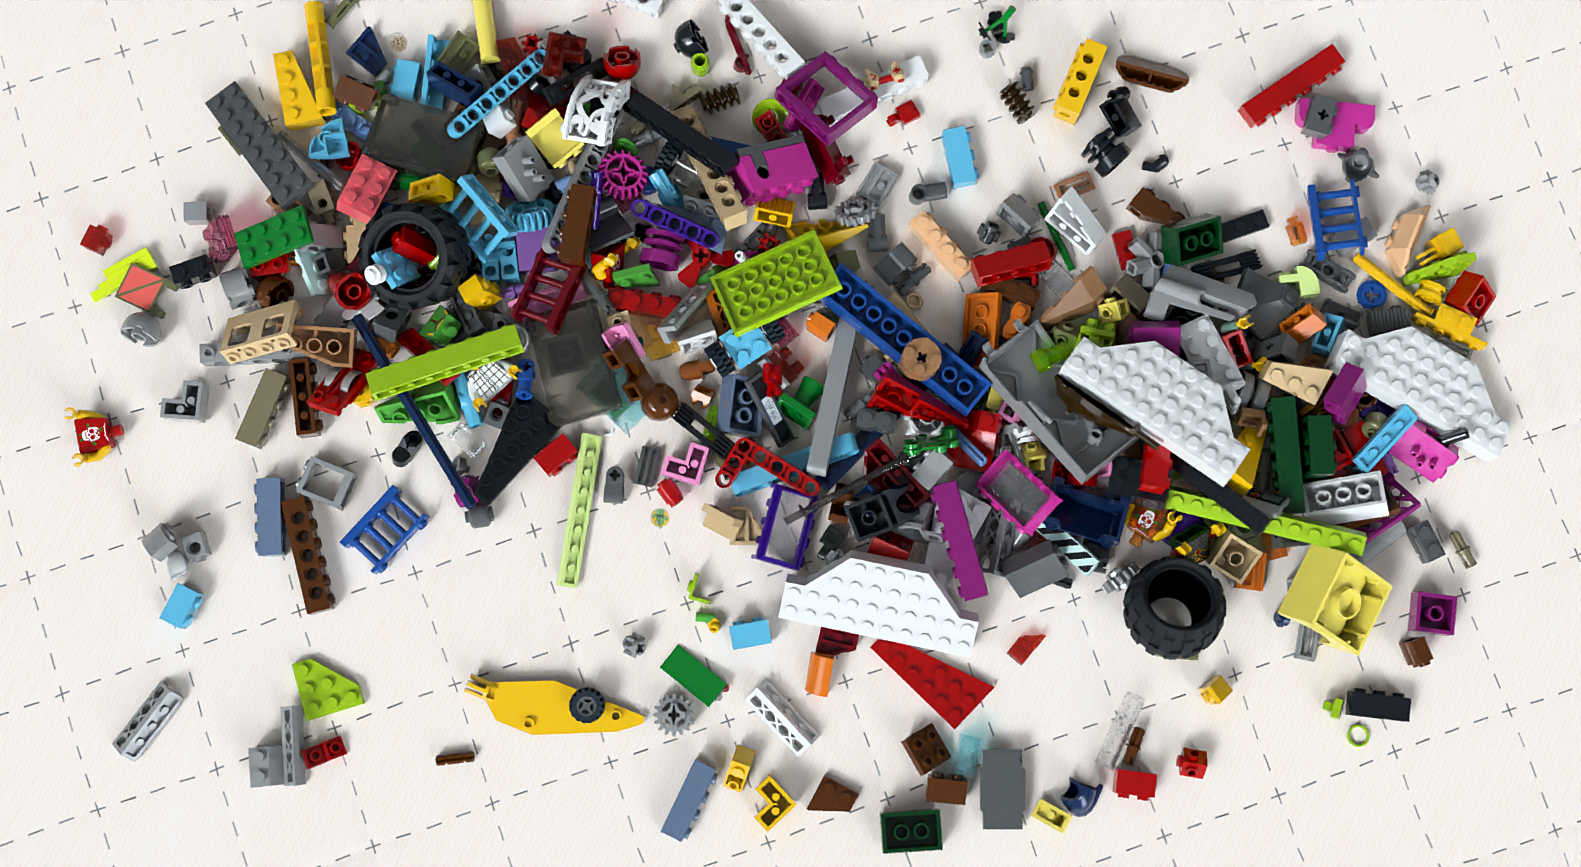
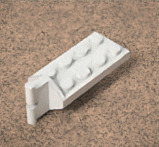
M1205 314L1181 325L1180 348L1187 361L1210 359L1213 380L1221 385L1229 413L1235 415L1241 402V398L1236 391L1243 387L1246 382L1210 317ZM1205 365L1195 366L1203 374L1206 373Z

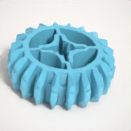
M537 198L531 203L513 202L512 205L507 206L505 213L520 229V233H528L547 228L555 214V207L550 200Z

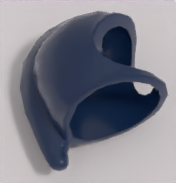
M1069 777V787L1061 795L1062 803L1074 816H1086L1097 804L1103 785L1099 784L1097 787H1092Z

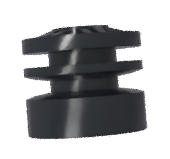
M1110 127L1098 133L1081 153L1083 158L1092 154L1087 161L1089 164L1096 160L1099 161L1094 170L1102 178L1111 173L1132 152L1124 142L1116 146L1114 145L1118 135L1115 134L1109 139L1108 137L1113 132Z

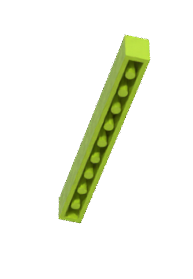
M1170 485L1165 508L1250 529L1206 494ZM1283 512L1276 519L1269 517L1272 522L1264 530L1265 533L1359 556L1363 554L1367 539L1366 532Z

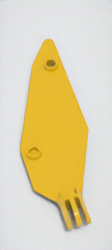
M470 674L471 679L486 686L469 680L466 685L483 692V694L470 688L464 689V692L486 700L496 721L531 735L618 732L641 725L645 721L643 715L604 700V712L598 720L589 724L578 722L569 711L570 699L578 689L555 680L492 682ZM614 712L619 713L620 717L618 719L613 717Z

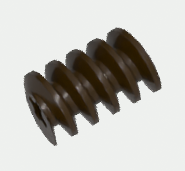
M1016 81L1007 85L999 94H1001L1000 99L1005 100V106H1010L1008 108L1009 112H1014L1013 118H1018L1017 123L1022 124L1032 118L1036 112H1032L1035 105L1028 106L1031 102L1030 99L1024 101L1027 94L1020 95L1023 88L1016 89L1019 83Z
M727 83V89L721 85L720 92L713 88V94L707 90L706 97L699 93V99L705 114L708 111L712 115L713 108L720 112V106L726 110L727 103L734 107V101L739 105L741 104L735 84L733 87L730 83Z

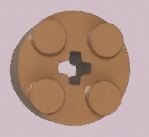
M917 338L910 341L901 354L900 367L902 372L908 378L918 381H925L931 378L942 362L941 351L929 338ZM917 358H923L924 361H918Z

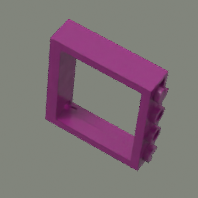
M826 51L776 87L775 99L827 146L877 108L878 101L874 91L869 90L860 79L850 73L848 68L843 67L834 56ZM823 67L829 70L864 101L831 127L791 93L792 90Z

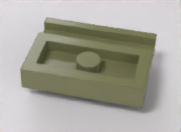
M458 30L437 61L439 60L456 71L463 73L478 52L479 44Z

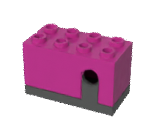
M802 134L737 149L733 155L736 157L738 165L727 174V176H731L733 179L734 190L738 189L741 195V204L745 203L747 207L755 205L758 201H763V203L769 202L774 197L781 199L791 193L795 195L801 194L818 177Z

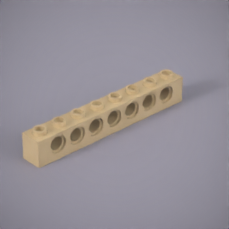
M691 104L670 112L706 136V127L704 123L700 124L699 113L697 110H693ZM688 155L725 230L728 231L748 223L746 217L749 214L745 203L741 204V195L738 189L734 190L733 187L735 185L732 177L727 175L721 177Z

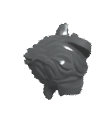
M1360 148L1359 150L1351 149L1346 153H1337V156L1342 160V171L1348 183H1350L1351 179H1354V182H1358L1369 177L1379 178V174L1374 169V161L1369 156L1366 148Z

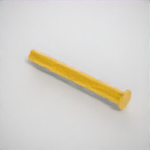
M1357 253L1353 257V263L1380 282L1415 311L1428 317L1434 312L1435 308H1430L1365 256Z

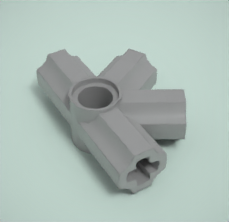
M1159 232L1147 233L1146 241L1139 235L1128 245V249L1137 258L1127 261L1125 267L1127 273L1132 277L1143 274L1142 287L1147 291H1152L1160 279L1161 267L1165 264L1162 253V235Z

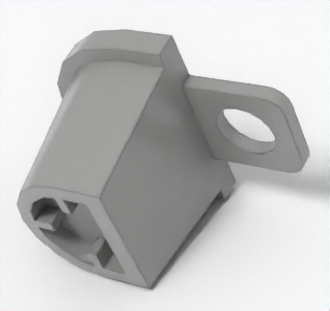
M923 502L917 507L920 508V514L912 517L904 525L897 528L902 536L915 542L929 544V541L945 543L942 534L931 532L935 512L931 503Z

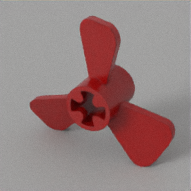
M685 238L684 242L693 250L691 255L693 262L678 273V279L687 287L693 288L697 283L701 269H708L712 263L730 268L733 266L735 254L732 250L723 251L722 255L717 252L710 253L706 247ZM699 254H708L707 258L704 257L702 259L703 262H699Z

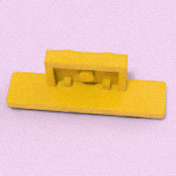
M1441 303L1433 319L1418 312H1415L1410 319L1417 326L1430 328L1435 334L1446 335L1456 343L1462 342L1468 345L1472 350L1482 351L1488 345L1487 342L1471 336L1478 318Z

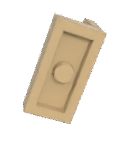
M704 503L702 511L706 512L707 516L703 526L731 541H735L744 520L715 505Z

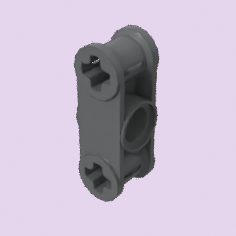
M1308 249L1306 252L1307 256L1298 266L1311 269L1318 279L1332 286L1335 290L1346 294L1350 283L1356 279V275L1326 257L1325 260L1317 261L1316 251ZM1323 268H1329L1331 275L1325 274Z

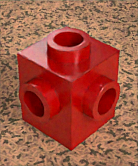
M1183 747L1181 755H1178L1176 760V766L1179 767V775L1203 779L1208 766L1207 751Z

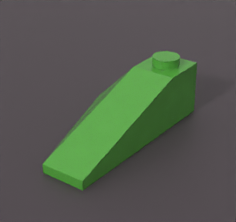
M436 381L409 391L427 422L447 424L461 419L456 391L452 383L445 387L440 381ZM398 396L374 407L382 423L405 424L407 421H413Z

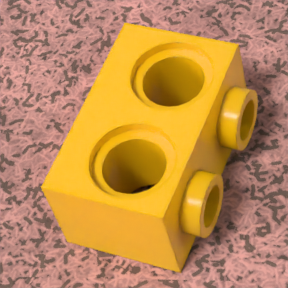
M441 174L410 183L409 200L413 203L421 202L434 205L452 201L454 199L455 183Z

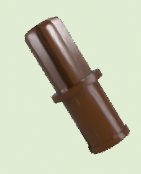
M1136 726L1133 728L1129 743H1126L1127 749L1122 763L1134 767V762L1138 751L1141 750L1140 745L1145 733L1143 728Z

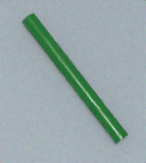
M1042 201L1037 205L1045 219L1049 211L1045 202ZM1045 220L1068 271L1075 270L1076 268L1059 232Z

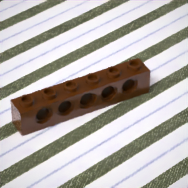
M305 496L281 501L306 612L308 615H314L333 610V604L336 601L334 594L330 593L329 589L331 579L329 574L325 572V567L327 566L324 555H321L322 541L320 537H317L316 529H318V524L311 512L314 510L311 499L309 500ZM304 513V520L298 523V514ZM307 531L309 538L306 541H302L301 535ZM312 550L313 557L307 560L306 552ZM316 568L318 571V575L316 578L312 579L310 577V572L312 569ZM320 587L322 589V595L316 598L314 595V591L316 588Z

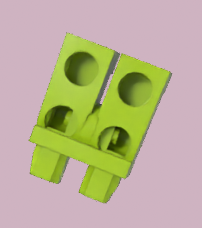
M1088 318L1085 326L1081 325L1073 351L1084 337L1100 348L1115 346L1117 341L1116 325L1106 322L1104 329L1101 330L1097 329L1099 322L1096 319Z

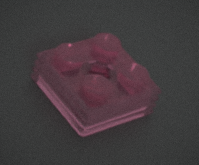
M229 215L215 216L208 223L202 234L204 240L209 245V256L217 264L218 262H228L238 250Z

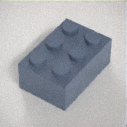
M729 374L722 378L716 428L723 434L760 438L762 416L744 383L750 377Z

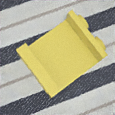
M553 108L526 130L525 133L552 167H559L561 169L568 163L567 159L571 155L575 157L583 151L581 147L585 144L579 141L562 139L560 129L564 120L556 108Z

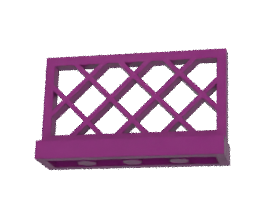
M1390 471L1382 476L1383 482H1387L1391 491L1395 488L1400 491V495L1394 496L1396 501H1399L1398 505L1401 513H1398L1394 518H1384L1375 521V523H1381V526L1377 529H1370L1371 523L1367 524V528H1354V530L1366 532L1367 539L1365 545L1422 506L1419 500L1395 480V476ZM1402 501H1411L1413 503L1410 507H1401Z

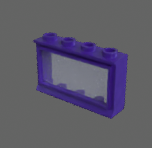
M773 483L770 485V488H773L772 496L766 502L768 511L766 517H763L761 520V525H763L762 533L756 539L758 548L756 554H752L751 558L799 571L804 565L805 557H803V554L809 546L810 538L808 536L810 530L814 527L815 520L813 517L819 508V496H807L796 489Z

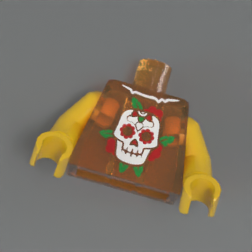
M1130 504L1125 523L1128 530L1134 534L1130 538L1129 543L1139 548L1143 540L1152 544L1155 541L1159 542L1169 537L1176 526V522L1182 520V515L1175 519L1174 513L1176 510L1167 515L1160 510Z

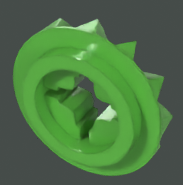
M622 137L612 145V154L615 150L620 154L622 149H626V151H631V156L634 157L640 151L637 150L636 143H632L630 138L625 139Z

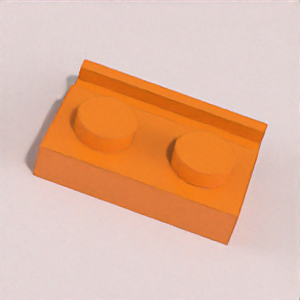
M1264 552L1241 585L1234 581L1233 588L1263 591L1267 553Z

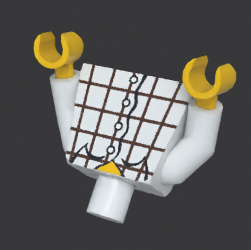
M503 359L472 369L473 371L468 374L467 386L474 408L480 412L479 407L481 405L487 407L486 403L513 379H517L515 373L517 371L522 373L523 371L516 365Z

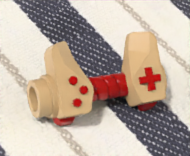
M895 60L891 64V74L879 77L872 70L866 68V78L862 80L869 90H876L879 88V85L887 82H904L905 75L903 69L900 68L899 62Z

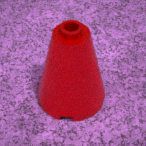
M334 272L329 276L328 285L337 303L344 309L359 310L370 301L371 290L365 283L363 274L357 272Z

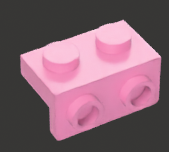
M628 321L611 325L602 333V338L608 348L617 341L628 339L639 358L646 354Z

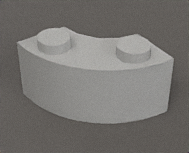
M167 522L157 525L142 539V544L149 555L160 562L178 547L175 542L177 538L172 533L174 529Z

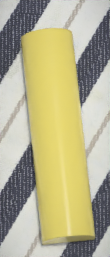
M473 0L481 63L501 62L492 0Z

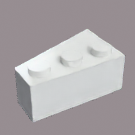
M1072 186L1058 200L1044 219L1086 256L1092 252L1107 234Z

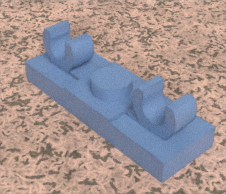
M335 99L337 112L327 117L331 120L342 117L345 129L370 146L380 130Z

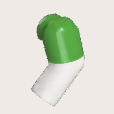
M386 69L374 81V87L381 89L380 94L382 97H385L388 93L384 87L385 83L392 76Z

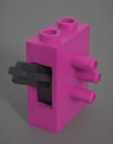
M1417 419L1388 452L1434 483L1438 478H1443L1447 472V467L1450 464L1453 466L1459 459V447L1453 443L1468 439L1470 434L1468 429L1464 427L1440 435Z

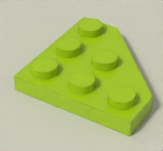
M1467 251L1456 253V256L1443 261H1434L1431 265L1419 270L1408 271L1401 279L1403 286L1418 284L1421 280L1434 281L1459 276L1477 260L1475 252L1468 253Z
M314 659L292 664L306 721L365 704L359 684L325 667Z

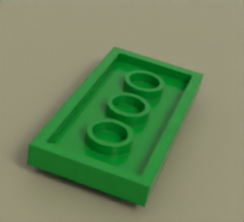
M302 205L234 233L243 268L247 270L315 242L306 209Z

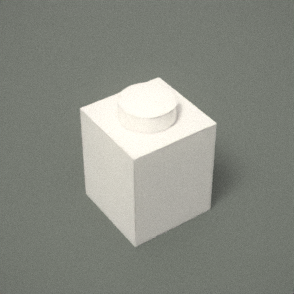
M500 105L483 118L488 133L500 139L517 126L514 113Z

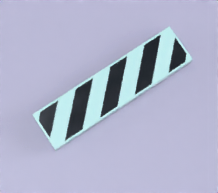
M1043 523L1036 529L1046 540L1050 539L1054 546L1058 545L1061 553L1086 576H1089L1099 564L1100 560L1072 534L1058 529H1047Z

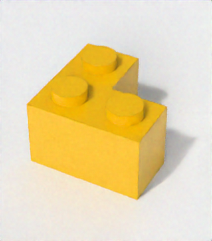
M771 775L755 788L768 804L754 818L769 832L797 803Z

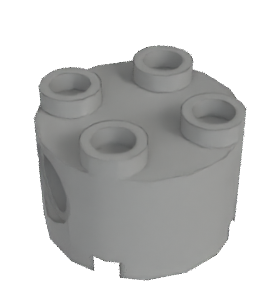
M238 267L218 274L232 310L249 305L257 300L252 284H249L251 280L245 268Z

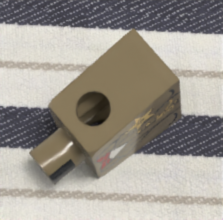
M324 179L313 182L312 184L315 187L308 194L316 214L324 217L325 223H336L337 219L334 212L338 210H336L337 203L331 185ZM327 202V206L323 208V204Z

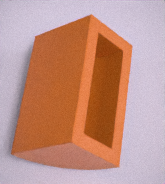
M811 652L805 691L814 695L828 697L834 655Z

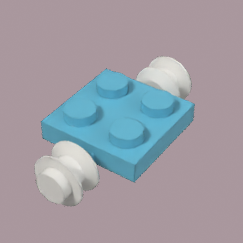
M392 247L375 252L371 257L376 264L365 269V278L370 284L377 285L386 280L391 289H394L420 278L421 276L417 269L423 266L393 252Z

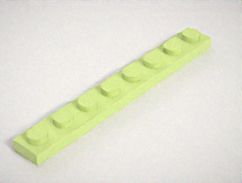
M582 433L556 584L558 586L577 588L602 441L601 436Z

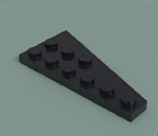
M534 396L529 400H522L516 397L473 495L489 507L528 465L533 457L562 428L565 422Z

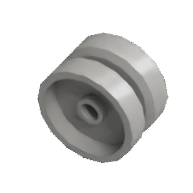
M1244 371L1241 375L1246 383L1236 391L1241 398L1237 410L1238 414L1242 407L1263 410L1271 388V383L1261 378H1258L1255 382V375Z

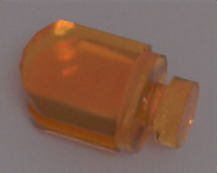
M1297 216L1286 219L1287 223L1290 224L1285 227L1292 246L1307 242L1302 221L1297 222Z

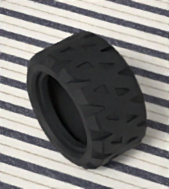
M421 202L391 205L382 209L380 213L375 214L366 224L367 229L362 232L358 245V248H362L358 254L360 271L365 272L368 266L376 264L371 256L375 252L392 247L391 240L393 234L409 224H416L424 228L432 236L438 249V265L433 277L421 287L407 283L391 289L386 280L377 285H372L366 280L364 273L363 279L369 289L376 291L377 297L387 304H395L398 308L406 309L436 305L455 295L458 287L468 277L467 266H471L472 254L471 249L467 246V243H470L465 229L458 224L460 223L459 220L440 206Z

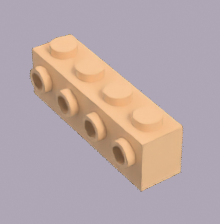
M922 210L909 222L908 228L957 282H960L971 272L972 258L968 254L964 255L961 252V247L955 240H950L947 236L948 232L942 226L939 227L935 223L936 220L932 214Z

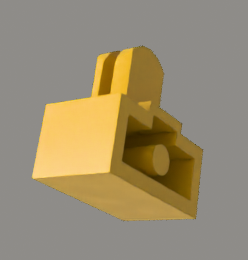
M1452 227L1426 242L1424 245L1427 250L1415 258L1419 260L1429 254L1431 255V257L1419 263L1420 267L1431 261H1443L1456 256L1455 254L1465 246Z

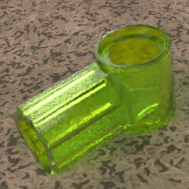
M1063 341L1047 349L1044 347L1037 349L1030 354V358L1038 373H1042L1052 368L1054 364L1068 359L1071 353L1068 344Z

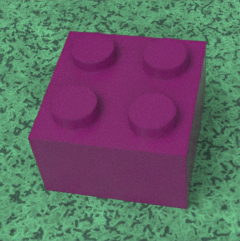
M1420 591L1412 592L1408 631L1453 636L1457 596Z

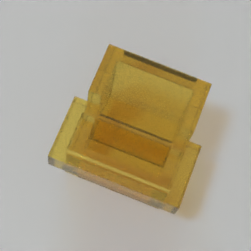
M653 323L645 325L652 341L651 344L645 346L651 362L680 351L676 339L672 343H664L657 330L660 324L655 326Z

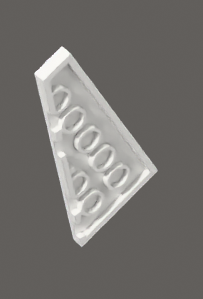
M941 479V481H940V485H941V484H944V483H948V482H946V481L943 480V479ZM959 489L974 540L992 507ZM936 503L931 532L942 534L941 530L944 529L943 522H938L936 511L939 508ZM929 541L925 565L930 566L938 581L946 589L954 576L952 568L955 567L953 559L949 560L946 549L950 548L948 541H945L944 544Z

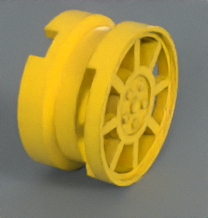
M1421 280L1419 283L1420 288L1416 290L1414 295L1417 298L1420 297L1421 301L1431 305V303H1435V306L1440 305L1442 301L1441 296L1445 294L1446 288L1431 280Z

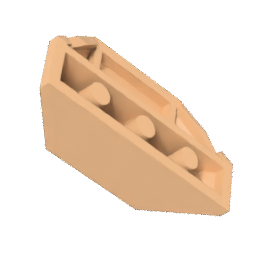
M1425 205L1405 213L1398 219L1396 218L1392 223L1391 229H1393V232L1385 241L1384 246H1386L1384 253L1397 278H1400L1406 272L1430 211V205Z

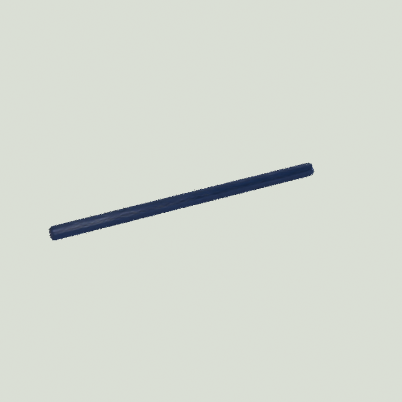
M362 314L355 315L352 318V322L380 368L389 366L391 364L390 360ZM409 391L397 394L466 509L474 507L476 505L475 499Z

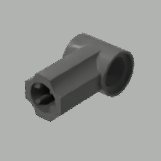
M945 182L926 185L916 184L909 193V201L914 205L947 199L948 197ZM914 192H921L923 197L917 198Z
M876 213L875 218L870 219L871 222H868V252L887 251L885 214Z

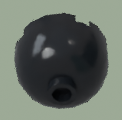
M692 19L678 26L674 36L675 43L673 44L678 53H682L688 58H692L697 53L705 54L708 52L704 36H700L698 32L700 29Z

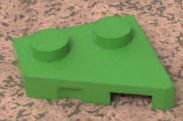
M649 263L612 272L614 281L621 287L660 286L659 278Z

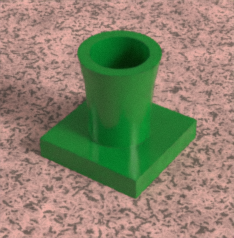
M804 376L793 398L786 393H783L779 398L778 405L783 415L808 431L816 415L810 409L823 395L824 387L816 380Z

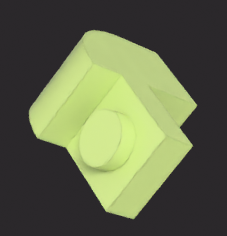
M1296 266L1292 272L1280 273V276L1275 279V282L1294 285L1295 290L1300 293L1299 299L1313 298L1320 294L1318 278L1307 267Z

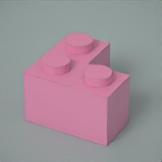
M691 442L686 460L667 455L661 472L662 476L699 487L710 449Z

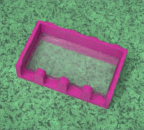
M1006 449L975 483L980 489L978 493L985 499L989 497L992 500L990 504L998 511L1001 509L1004 512L1002 516L1009 522L1014 521L1016 523L1015 528L1023 535L1026 532L1033 536V532L1058 504L1063 502L1057 494Z

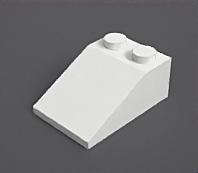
M711 319L697 320L696 324L691 326L687 324L676 338L682 355L705 349L715 341H718Z

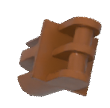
M699 358L695 361L686 362L679 368L681 378L684 381L701 378L704 380L703 375L715 371L711 361L700 362Z

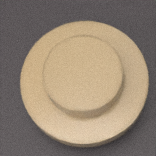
M912 292L905 297L904 302L914 312L921 309L923 298L920 294Z

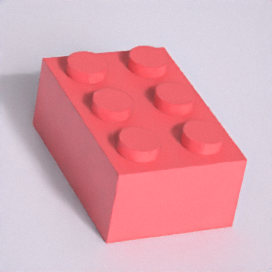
M362 154L337 201L336 210L367 224L375 214L379 213L396 180L397 170Z

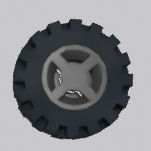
M585 687L577 690L569 702V711L572 717L584 724L598 720L605 708L604 697L595 688Z

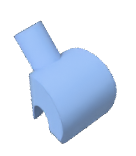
M571 175L554 181L560 193H564Z

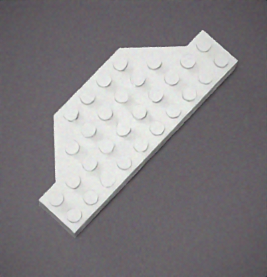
M1412 326L1366 339L1349 329L1337 336L1324 368L1333 370L1332 373L1337 376L1346 362L1363 368L1367 387L1365 392L1396 410L1402 404H1406L1418 417L1419 421L1440 435L1464 427L1467 428L1470 437L1455 444L1486 462L1500 456L1512 424L1495 414L1476 363Z
M1084 337L1063 364L1058 374L1133 426L1139 423L1140 430L1223 487L1250 451L1247 446L1233 437L1221 385L1156 341L1100 348Z
M856 550L849 551L842 558L831 562L823 567L822 570L808 577L788 573L779 618L965 657L971 656L979 623L978 613L961 610L957 607L942 583L934 575L930 566Z

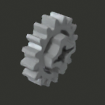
M854 198L852 201L847 199L846 202L840 203L841 206H836V210H834L837 223L840 222L841 226L846 224L847 227L852 225L856 227L857 224L864 225L866 222H871L870 219H874L876 215L874 202H871L870 199L864 201V198H859L858 200Z
M1135 561L1126 566L1124 563L1120 564L1105 577L1107 581L1101 588L1106 594L1114 590L1117 593L1129 585L1133 575L1139 571V566Z
M673 694L671 699L668 695H665L666 701L660 699L661 705L654 707L658 710V713L653 714V716L658 717L654 724L660 723L661 726L658 730L665 729V735L670 731L672 736H675L677 731L680 735H683V729L689 731L688 724H694L691 720V717L696 716V714L691 713L694 706L689 707L690 700L683 701V695L679 699L676 694ZM671 702L670 708L667 711H662L664 706ZM678 702L684 705L687 712L682 711L678 707ZM674 705L676 713L680 714L679 717H676L675 724L673 718L669 717V713L673 712ZM662 718H666L670 722V727L664 724ZM681 719H687L686 722L678 728V722Z

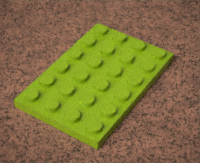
M815 229L710 277L736 338L843 289Z

